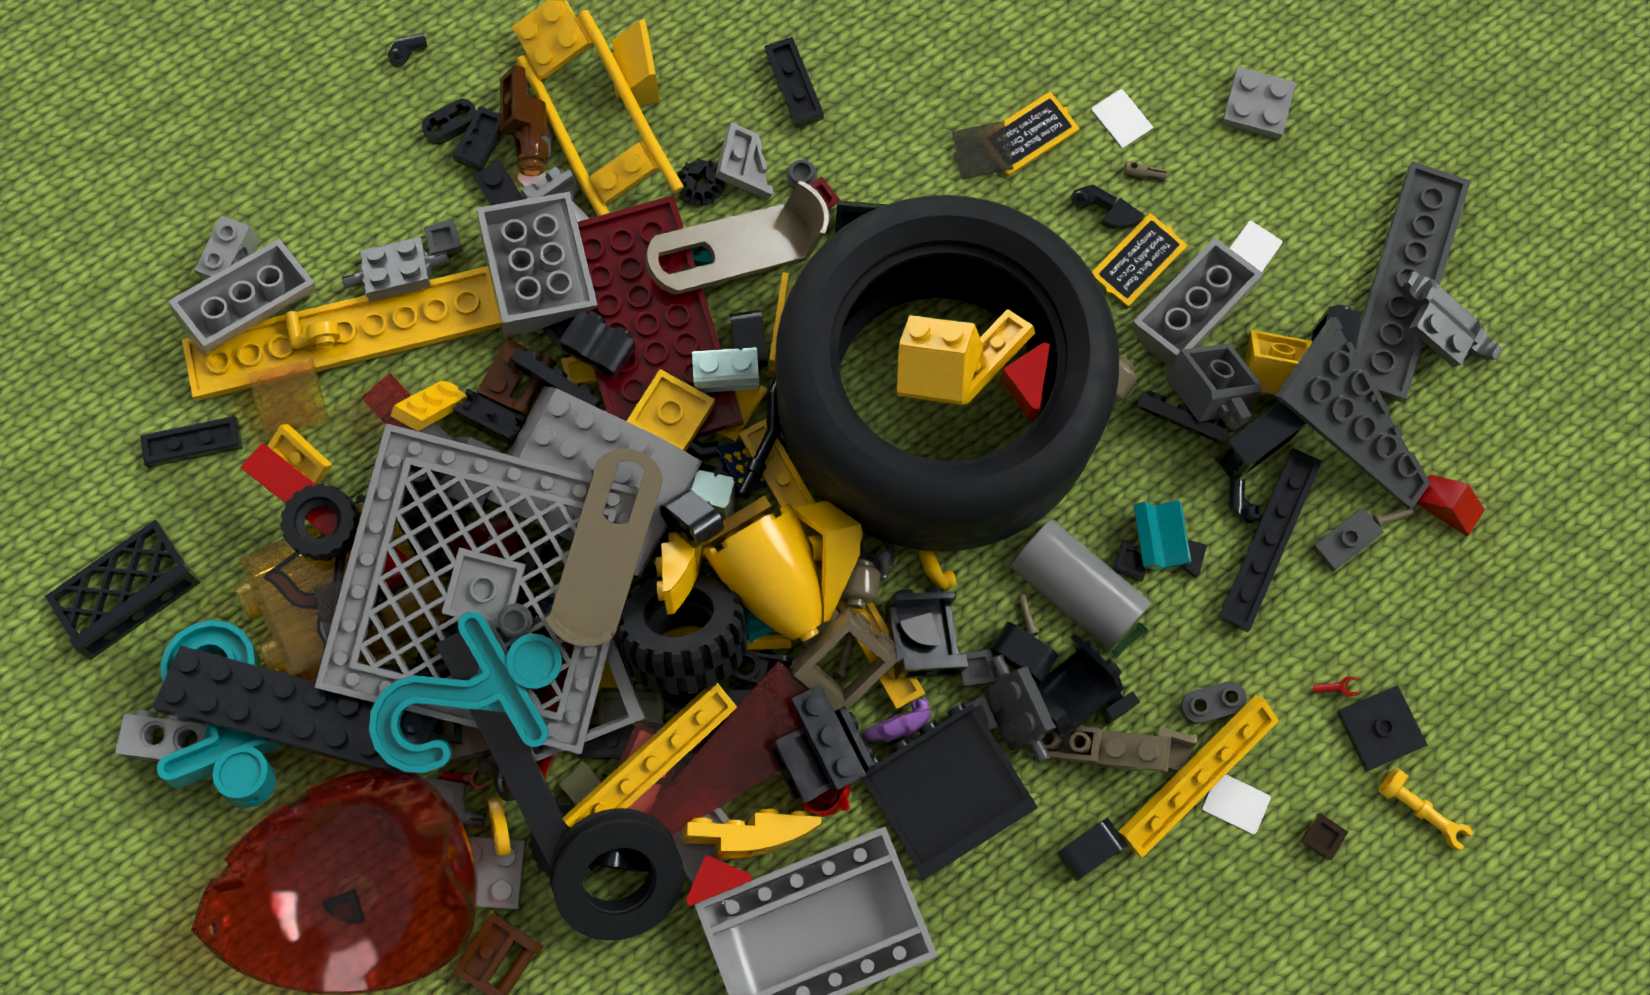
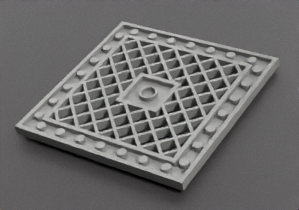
M386 423L314 688L375 703L379 694L394 681L412 676L426 667L429 668L433 677L442 678L434 665V662L442 658L441 654L430 658L421 642L435 634L438 635L441 641L446 639L447 637L442 630L459 621L463 614L470 611L484 616L507 655L509 646L520 637L505 642L497 629L499 628L498 616L505 606L517 602L520 587L522 586L530 600L523 605L527 608L533 605L542 622L531 627L525 635L531 634L545 626L566 661L562 665L561 671L569 667L563 691L557 681L554 680L551 685L557 696L544 704L540 702L532 688H526L549 729V736L542 745L582 754L612 639L594 646L574 645L570 658L562 644L564 640L559 639L550 628L545 619L546 615L538 602L552 593L556 596L559 584L555 585L546 569L560 561L566 564L570 551L568 550L564 553L555 537L569 528L575 534L576 524H578L580 519L579 516L572 520L564 505L583 509L592 476ZM412 465L423 468L410 476ZM433 471L452 475L455 478L440 485ZM427 474L436 489L420 498L411 482ZM465 479L489 486L474 494ZM460 482L469 498L453 506L445 490ZM613 482L603 515H607L608 520L616 524L629 522L639 489ZM407 487L415 501L401 509ZM499 488L518 492L522 495L507 503ZM494 491L502 506L486 515L477 499ZM439 494L448 510L432 518L424 502ZM531 496L555 503L539 511ZM526 499L535 515L519 523L510 508ZM473 503L481 518L465 527L457 511ZM419 507L427 522L411 530L403 515ZM559 507L568 523L552 532L543 516ZM505 511L514 527L498 536L490 519ZM452 515L460 531L444 539L436 523ZM538 519L547 535L531 544L522 528ZM397 521H399L406 534L392 542ZM484 523L493 539L477 547L469 532ZM430 527L439 543L423 551L415 535ZM518 532L526 548L510 556L501 540ZM464 536L472 550L459 547L457 557H455L448 544ZM409 539L418 555L402 563L394 547ZM551 540L559 556L543 565L535 548ZM497 544L504 558L481 552ZM443 548L451 564L436 572L427 556ZM530 552L538 568L524 576L527 564L515 562L514 560ZM388 554H390L397 567L383 575ZM422 560L430 576L415 584L406 568ZM453 569L447 591L439 577ZM400 572L409 588L394 596L385 580ZM542 573L551 589L534 597L526 581ZM434 581L442 597L427 605L418 589ZM381 587L388 600L374 608L378 591ZM413 593L421 609L406 617L397 601ZM444 602L442 614L454 617L439 626L430 609ZM392 605L400 621L385 629L376 613ZM425 613L433 630L418 638L410 621ZM372 620L379 633L366 640L370 621ZM404 626L412 642L397 650L388 634ZM383 638L391 654L376 662L367 646ZM416 646L425 662L410 671L401 654ZM362 653L364 654L369 664L360 662ZM395 659L403 673L381 668L380 666ZM452 675L446 677L447 679H453ZM560 700L557 712L545 709ZM416 703L406 709V711L478 728L470 710L466 708Z

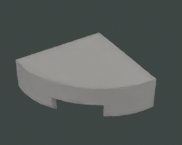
M931 613L899 621L904 634L913 641L927 646L940 644Z

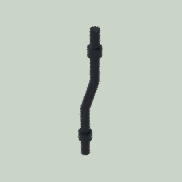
M776 375L767 392V430L754 458L749 459L744 469L746 475L737 492V495L743 499H749L757 480L762 479L767 468L765 462L779 434Z

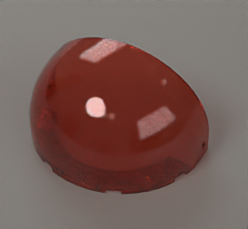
M384 768L344 774L307 789L308 795L290 806L285 802L257 823L235 845L224 859L227 866L218 879L211 878L206 886L191 931L222 962L243 975L272 986L299 992L335 995L362 994L396 988L422 979L447 965L461 952L471 937L478 899V872L473 847L457 812L427 779L402 770L399 773H387ZM356 889L365 922L347 923L351 916H355L350 899L334 904L333 915L327 912L322 901ZM210 925L213 928V935L210 931Z

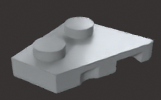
M731 122L726 129L715 177L768 200L773 195V187L767 184L765 171L768 168L766 160L761 153L762 145L759 134Z

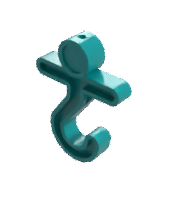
M473 611L463 614L458 621V629L479 665L477 674L468 681L417 675L394 681L379 694L370 712L369 733L375 750L388 764L404 772L425 773L443 767L450 761L452 749L446 741L436 739L425 744H415L403 735L400 727L401 717L408 707L416 703L505 712L526 745L530 747L541 746L549 736V729L526 688L539 689L548 686L558 677L562 669V655L559 647L552 639L542 634H528L517 639L511 645L506 655L483 615Z
M217 620L194 623L179 632L165 648L160 663L162 683L180 646L214 655H225L229 659L261 667L260 655L246 633L230 622ZM208 725L202 741L164 756L158 762L157 773L172 788H182L213 775L214 785L229 803L240 808L256 807L269 798L276 784L275 771L263 754L280 748L283 745Z

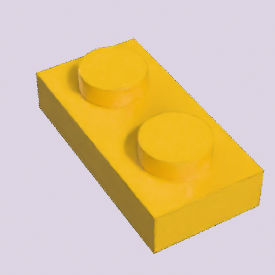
M289 424L280 425L267 445L315 484L322 482L332 466L322 454Z

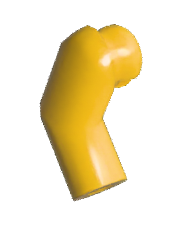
M919 550L918 555L925 574L937 588H943L944 591H947L949 587H955L957 581L954 572L947 570L942 573L935 552Z

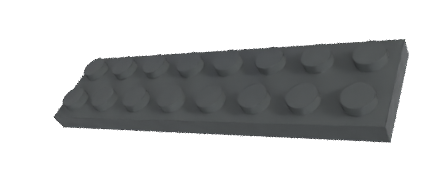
M1413 161L1407 168L1361 318L1355 355L1362 368L1370 374L1381 396L1401 403L1407 397L1423 343L1419 337L1409 330L1418 310L1404 298L1402 288L1414 270L1419 273L1418 276L1433 279L1440 286L1471 180Z

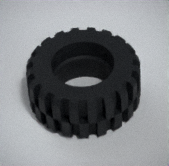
M699 570L692 590L674 614H667L665 601L658 600L657 581H663L662 577L653 580L649 578L641 583L639 589L635 587L627 596L628 600L626 599L617 627V635L625 667L629 674L635 677L637 682L645 687L649 684L650 689L660 693L663 690H667L672 695H679L683 691H688V694L698 693L700 688L706 687V689H710L716 686V681L720 679L724 681L732 674V669L736 670L748 646L744 610L741 598L734 591L731 592L729 587L718 576L714 574L707 576L704 571ZM682 626L703 627L697 632L686 636H662L664 633Z

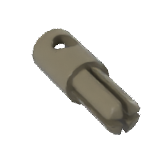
M1130 161L1125 163L1123 173L1125 175L1140 178L1148 177L1163 181L1167 178V170L1148 167V165Z

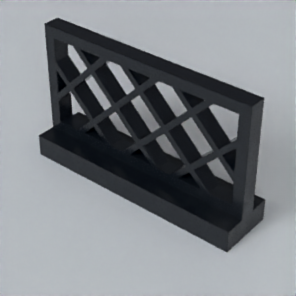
M155 519L45 595L71 637L69 641L74 649L89 660H92L201 582L196 574L190 570L161 524ZM156 532L159 536L156 550L143 549L145 539ZM124 554H133L129 569L115 568L119 557ZM141 555L154 556L150 572L137 570ZM162 557L173 558L177 563L174 568L166 573L158 572ZM105 573L101 589L88 588L90 578L93 575ZM113 574L126 575L122 591L109 590ZM135 576L148 578L145 588L138 593L130 592ZM69 592H76L77 595L73 608L62 607L58 600ZM85 594L98 595L94 610L81 609ZM107 596L120 597L118 606L111 612L103 611ZM79 615L92 616L90 626L78 633L76 624Z

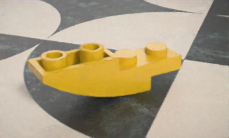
M670 532L668 533L669 542L661 543L662 557H656L657 575L663 579V581H657V594L659 601H665L667 614H674L689 595L698 577L702 564L704 543L694 548L678 534Z
M761 809L749 819L748 825H745V822L742 820L725 821V824L712 823V820L709 818H694L691 822H687L682 829L681 843L715 845V859L754 857L777 851L800 841L821 824V817L811 816V813L808 811L791 812V815L778 814L776 809Z

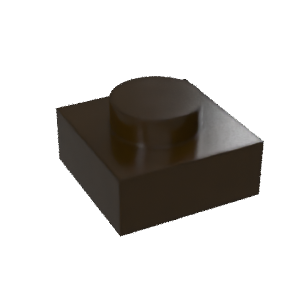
M1318 813L1299 842L1327 861H1330L1349 832L1323 814Z

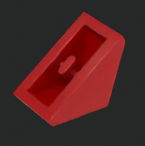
M1049 343L1040 344L1005 367L1000 377L1002 384L1029 419L1035 420L1040 408L1050 348Z
M1430 474L1427 477L1430 485L1416 504L1465 536H1468L1485 511L1484 507L1468 483Z
M705 855L686 898L688 907L693 906L698 902L750 882L752 877L743 870Z

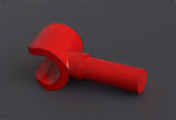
M1348 676L1342 679L1341 682L1313 685L1314 693L1343 692L1347 696H1358L1362 691L1350 692L1348 690V683L1352 680L1361 679Z
M477 769L471 774L445 771L442 773V780L468 783L475 790L486 788L483 785H475L473 782L474 776L480 774Z

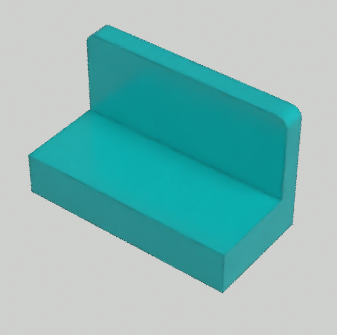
M1176 500L1159 505H1153L1146 501L1134 504L1143 567L1157 571L1189 564L1191 562L1182 503Z

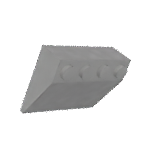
M570 192L477 208L479 231L504 337L534 332L574 317L579 310L587 312L598 307Z

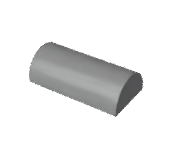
M1214 237L1133 321L1134 333L1141 344L1153 356L1172 366L1180 350L1196 348L1259 283L1264 273Z
M277 239L170 299L168 302L187 337L205 355L314 292L316 286L312 278L282 241Z
M1050 519L1039 530L1010 566L1012 570L1108 652L1152 603L1054 519Z

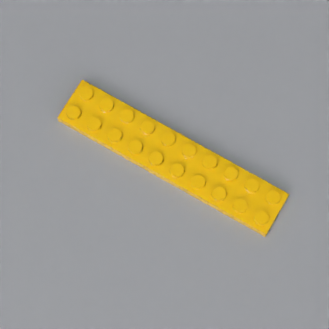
M488 266L431 279L430 288L369 302L367 295L298 311L302 334L306 333V328L314 323L333 321L338 324L340 338L335 341V345L328 348H317L314 344L300 349L292 348L285 315L265 319L205 355L194 346L189 338L182 339L192 397L196 401L501 328Z

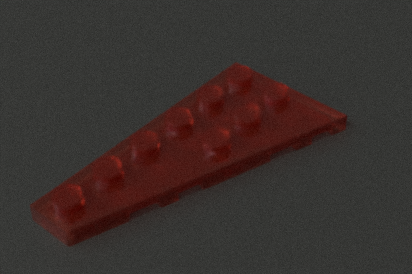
M777 661L644 813L660 821L669 833L673 835L683 829L687 822H691L692 819L705 816L779 772L767 745L802 728L788 700L809 690V688Z

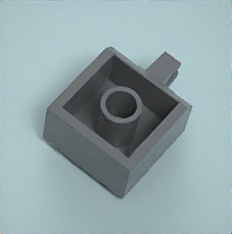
M1230 343L1180 350L1166 375V379L1199 422L1221 418L1233 431L1246 428L1247 423L1252 418L1249 411L1261 393L1260 381Z

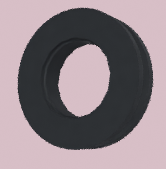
M616 808L589 815L573 825L564 834L553 852L549 868V878L557 908L561 916L572 928L591 938L614 941L632 938L647 932L670 913L682 890L684 869L675 842L667 828L660 821L638 810ZM630 848L642 852L649 858L650 872L645 883L635 893L627 897L606 901L592 897L583 887V876L588 865L599 855L607 851Z

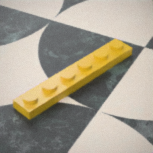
M718 683L710 689L705 688L569 811L562 820L571 828L580 820L594 813L616 808L627 809L728 717L737 706Z
M1255 695L1118 831L1136 855L1143 858L1279 722V719L1263 697Z

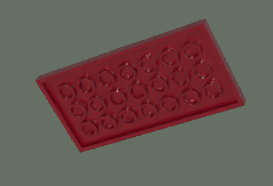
M674 195L577 222L598 305L597 308L590 311L603 317L606 321L605 325L614 329L618 326L627 330L633 336L632 340L636 347L616 380L594 369L606 411L625 421L628 420L659 369L695 388L692 352L721 350L703 288L681 294L667 292L652 280L646 268L645 254L653 237L684 228ZM690 249L658 257L661 268L668 274L696 268ZM734 391L705 393L714 398L716 404L694 439L744 424Z

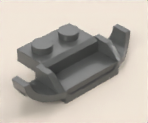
M1415 270L1412 271L1402 288L1404 298L1418 310L1409 330L1452 367L1461 365L1467 353L1480 359L1496 360L1502 347L1489 339L1480 320L1475 318L1443 290L1435 280L1425 276H1418L1419 273Z

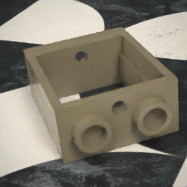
M846 607L792 660L793 676L809 689L821 684L833 709L838 710L845 706L848 710L897 662L894 649L895 644L885 633L881 632L878 634L871 628V623L864 615L859 612L854 614ZM850 632L878 657L848 687L844 688L818 667L816 663Z

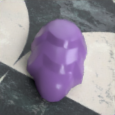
M928 699L912 700L911 707L913 711L895 715L862 731L860 735L864 741H882L884 743L894 741L900 737L908 738L914 735L931 718Z

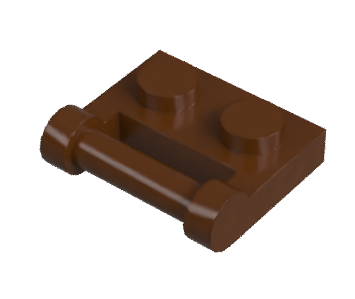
M507 338L480 384L477 393L517 414L527 417L531 411L530 404L541 385L530 379L519 400L512 398L525 375L508 365V362L516 348L522 351L529 348ZM533 351L541 358L539 362L549 368L556 366L557 362L551 357Z
M491 913L453 973L486 995H509L535 954L539 955L544 946L496 914ZM518 942L524 946L499 986H494L490 983V980L514 943Z

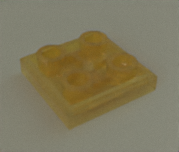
M313 358L248 373L265 435L275 433L280 425L289 424L292 428L329 419Z

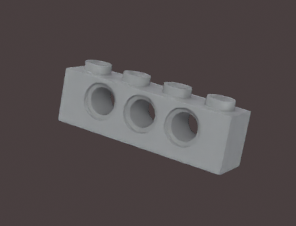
M137 710L136 715L124 714L115 754L127 758L159 762L164 756L185 748L188 736L193 733L197 734V743L202 741L208 725L193 723L190 720L172 715L169 716V719L157 718L158 713L147 710ZM163 729L164 738L159 744L155 745L153 737L158 730Z

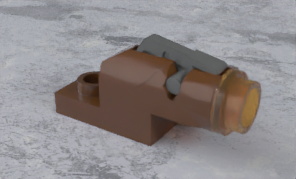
M514 65L500 77V132L514 136L517 155L516 164L519 167L520 173L531 177L540 176L544 173V168L547 167L553 130L547 122L545 102L526 95L528 83L525 80V68Z

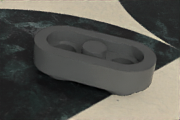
M1230 681L1188 693L1181 701L1180 711L1184 719L1189 723L1203 724L1237 714L1245 706L1247 697L1244 689L1239 684ZM1227 692L1234 694V703H1229L1225 699ZM1195 701H1200L1204 704L1203 712H1199L1194 708Z

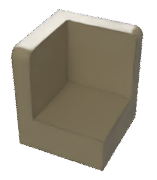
M1163 727L1157 728L1153 733L1154 736H1165L1171 739L1168 769L1178 772L1189 761L1191 749L1197 745L1198 738Z

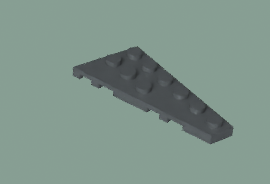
M1330 317L1275 397L1404 507L1413 509L1430 485V481L1414 453L1410 452L1402 439L1403 433L1399 426L1394 425L1388 414L1390 410L1370 374L1362 368L1355 356L1357 351L1352 342L1346 340L1341 331L1343 326L1339 319Z

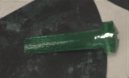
M1138 622L1135 625L1136 629L1111 652L1117 657L1141 634L1145 636L1148 633L1145 624Z

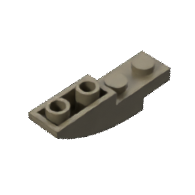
M1079 726L1065 738L1052 729L1042 739L1051 757L1049 759L1130 771H1138L1139 769L1167 772L1171 739L1165 736L1103 731L1100 728Z

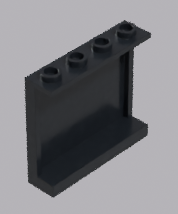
M964 702L947 712L950 717L939 725L936 720L925 725L919 730L920 737L912 742L908 738L900 741L891 747L893 754L882 760L880 756L875 757L872 760L875 767L865 771L866 775L861 777L917 866L916 869L923 880L1038 808L973 704L967 707Z

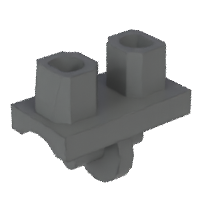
M556 166L548 171L545 176L548 184L540 189L536 184H529L521 191L524 199L570 192L572 202L575 201L574 198L582 193L570 170L568 169L564 172Z

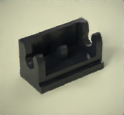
M467 389L465 391L467 398L464 404L457 403L453 409L459 420L512 446L527 418L471 389Z

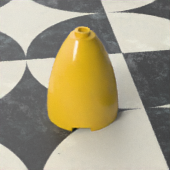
M789 503L780 508L781 516L776 518L773 513L768 514L723 541L721 545L724 549L717 552L713 547L705 552L704 555L721 581L729 587L731 592L734 591L741 598L742 605L776 632L792 640L800 638L803 643L819 633L817 626L822 624L821 585L810 543L796 513Z

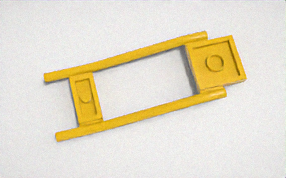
M547 0L512 26L513 31L527 53L518 57L516 61L519 66L525 68V77L536 98L545 102L547 120L579 185L597 216L610 213L606 207L607 203L613 202L656 172L658 168L673 193H678L684 188L655 138L613 54L588 10L581 11L576 17L567 0ZM594 44L643 141L641 143L638 142L589 177L541 80L547 79Z

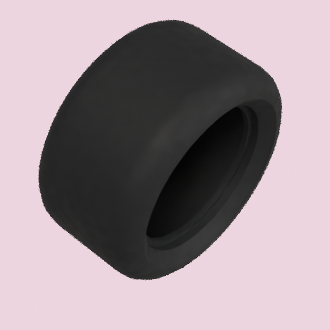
M933 195L900 200L870 211L841 228L819 248L799 274L781 314L776 339L775 364L778 415L788 451L804 480L822 501H828L859 522L862 532L900 547L923 551H959L986 546L1025 530L1049 513L1072 489L1094 452L1110 419L1119 380V349L1111 309L1102 288L1082 258L1064 239L1031 216L1006 205L969 196ZM947 298L960 300L986 309L998 317L1008 309L1033 325L1035 334L1025 343L1029 351L1042 343L1050 344L1042 390L1041 414L1032 426L1018 439L993 453L977 458L955 461L934 460L919 457L898 449L879 437L863 422L851 405L843 387L839 369L845 353L859 332L885 311L900 304L920 299Z

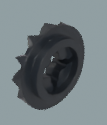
M697 158L691 163L686 162L681 171H678V177L684 186L679 194L685 201L694 205H708L715 202L722 195L725 189V181L715 177L717 165L711 159L705 161ZM706 173L705 177L708 184L702 183L696 190L694 177L700 178L701 175Z

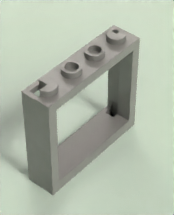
M539 616L533 618L532 627L542 622ZM499 631L505 642L513 639V637H509L502 631ZM615 635L611 640L607 660L628 714L588 730L585 742L647 718L632 678L625 667ZM528 746L536 762L565 751L550 746L542 749L540 746Z

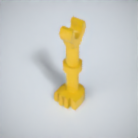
M1399 768L1389 771L1381 783L1378 792L1387 799L1394 796L1414 810L1413 815L1420 820L1426 819L1439 829L1445 836L1449 847L1455 850H1462L1464 846L1457 841L1456 834L1460 831L1465 836H1472L1474 833L1472 829L1467 825H1457L1434 810L1433 804L1427 799L1421 800L1406 789L1403 785L1407 781L1408 775Z

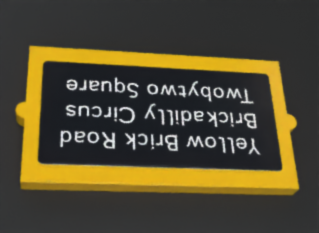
M1050 91L979 136L978 140L990 154V160L995 161L1005 175L1009 177L1079 132L1080 128L1067 113L1068 108L1063 107Z
M1149 213L1092 273L1098 283L1106 290L1105 293L1114 296L1128 309L1188 245L1172 232L1171 226L1166 227Z

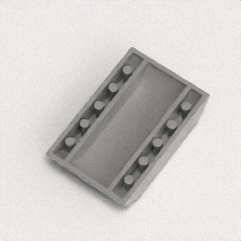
M544 386L507 455L593 477L597 461L604 454L616 449H633L649 456L659 467L663 483L634 573L635 576L641 578L668 527L660 514V505L689 488L702 461L644 429L557 388ZM634 461L619 462L613 482L639 489L644 469ZM499 488L507 503L522 495L518 492ZM494 491L489 492L486 499L501 507L502 505ZM531 496L539 511L555 503ZM526 499L510 508L514 514L524 519L535 515ZM564 505L572 520L581 515L582 509ZM559 507L543 516L552 532L568 523ZM538 519L532 522L535 525L543 528ZM569 528L557 536L572 543L575 534Z
M885 826L694 904L728 995H846L938 957Z

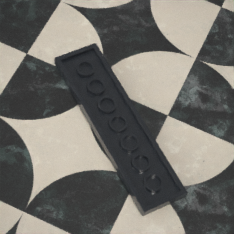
M180 646L153 704V708L157 712L415 781L417 772H404L388 764L375 750L369 733L370 712L375 704L374 702L314 688L316 682ZM405 710L401 717L400 727L403 735L409 741L415 744H425L430 741L438 718Z

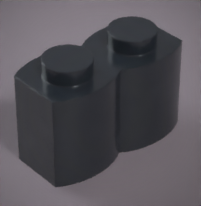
M579 310L559 341L561 349L579 361L589 364L602 374L616 380L636 349L635 343L632 340L633 336L621 327L617 326L614 329L605 325V319L593 311H589L587 314Z

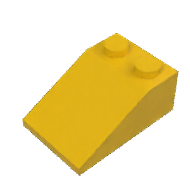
M828 501L794 507L793 510L805 531L814 555L813 558L817 565L821 585L822 621L828 622L831 620L860 556V543L863 538V532L859 522Z

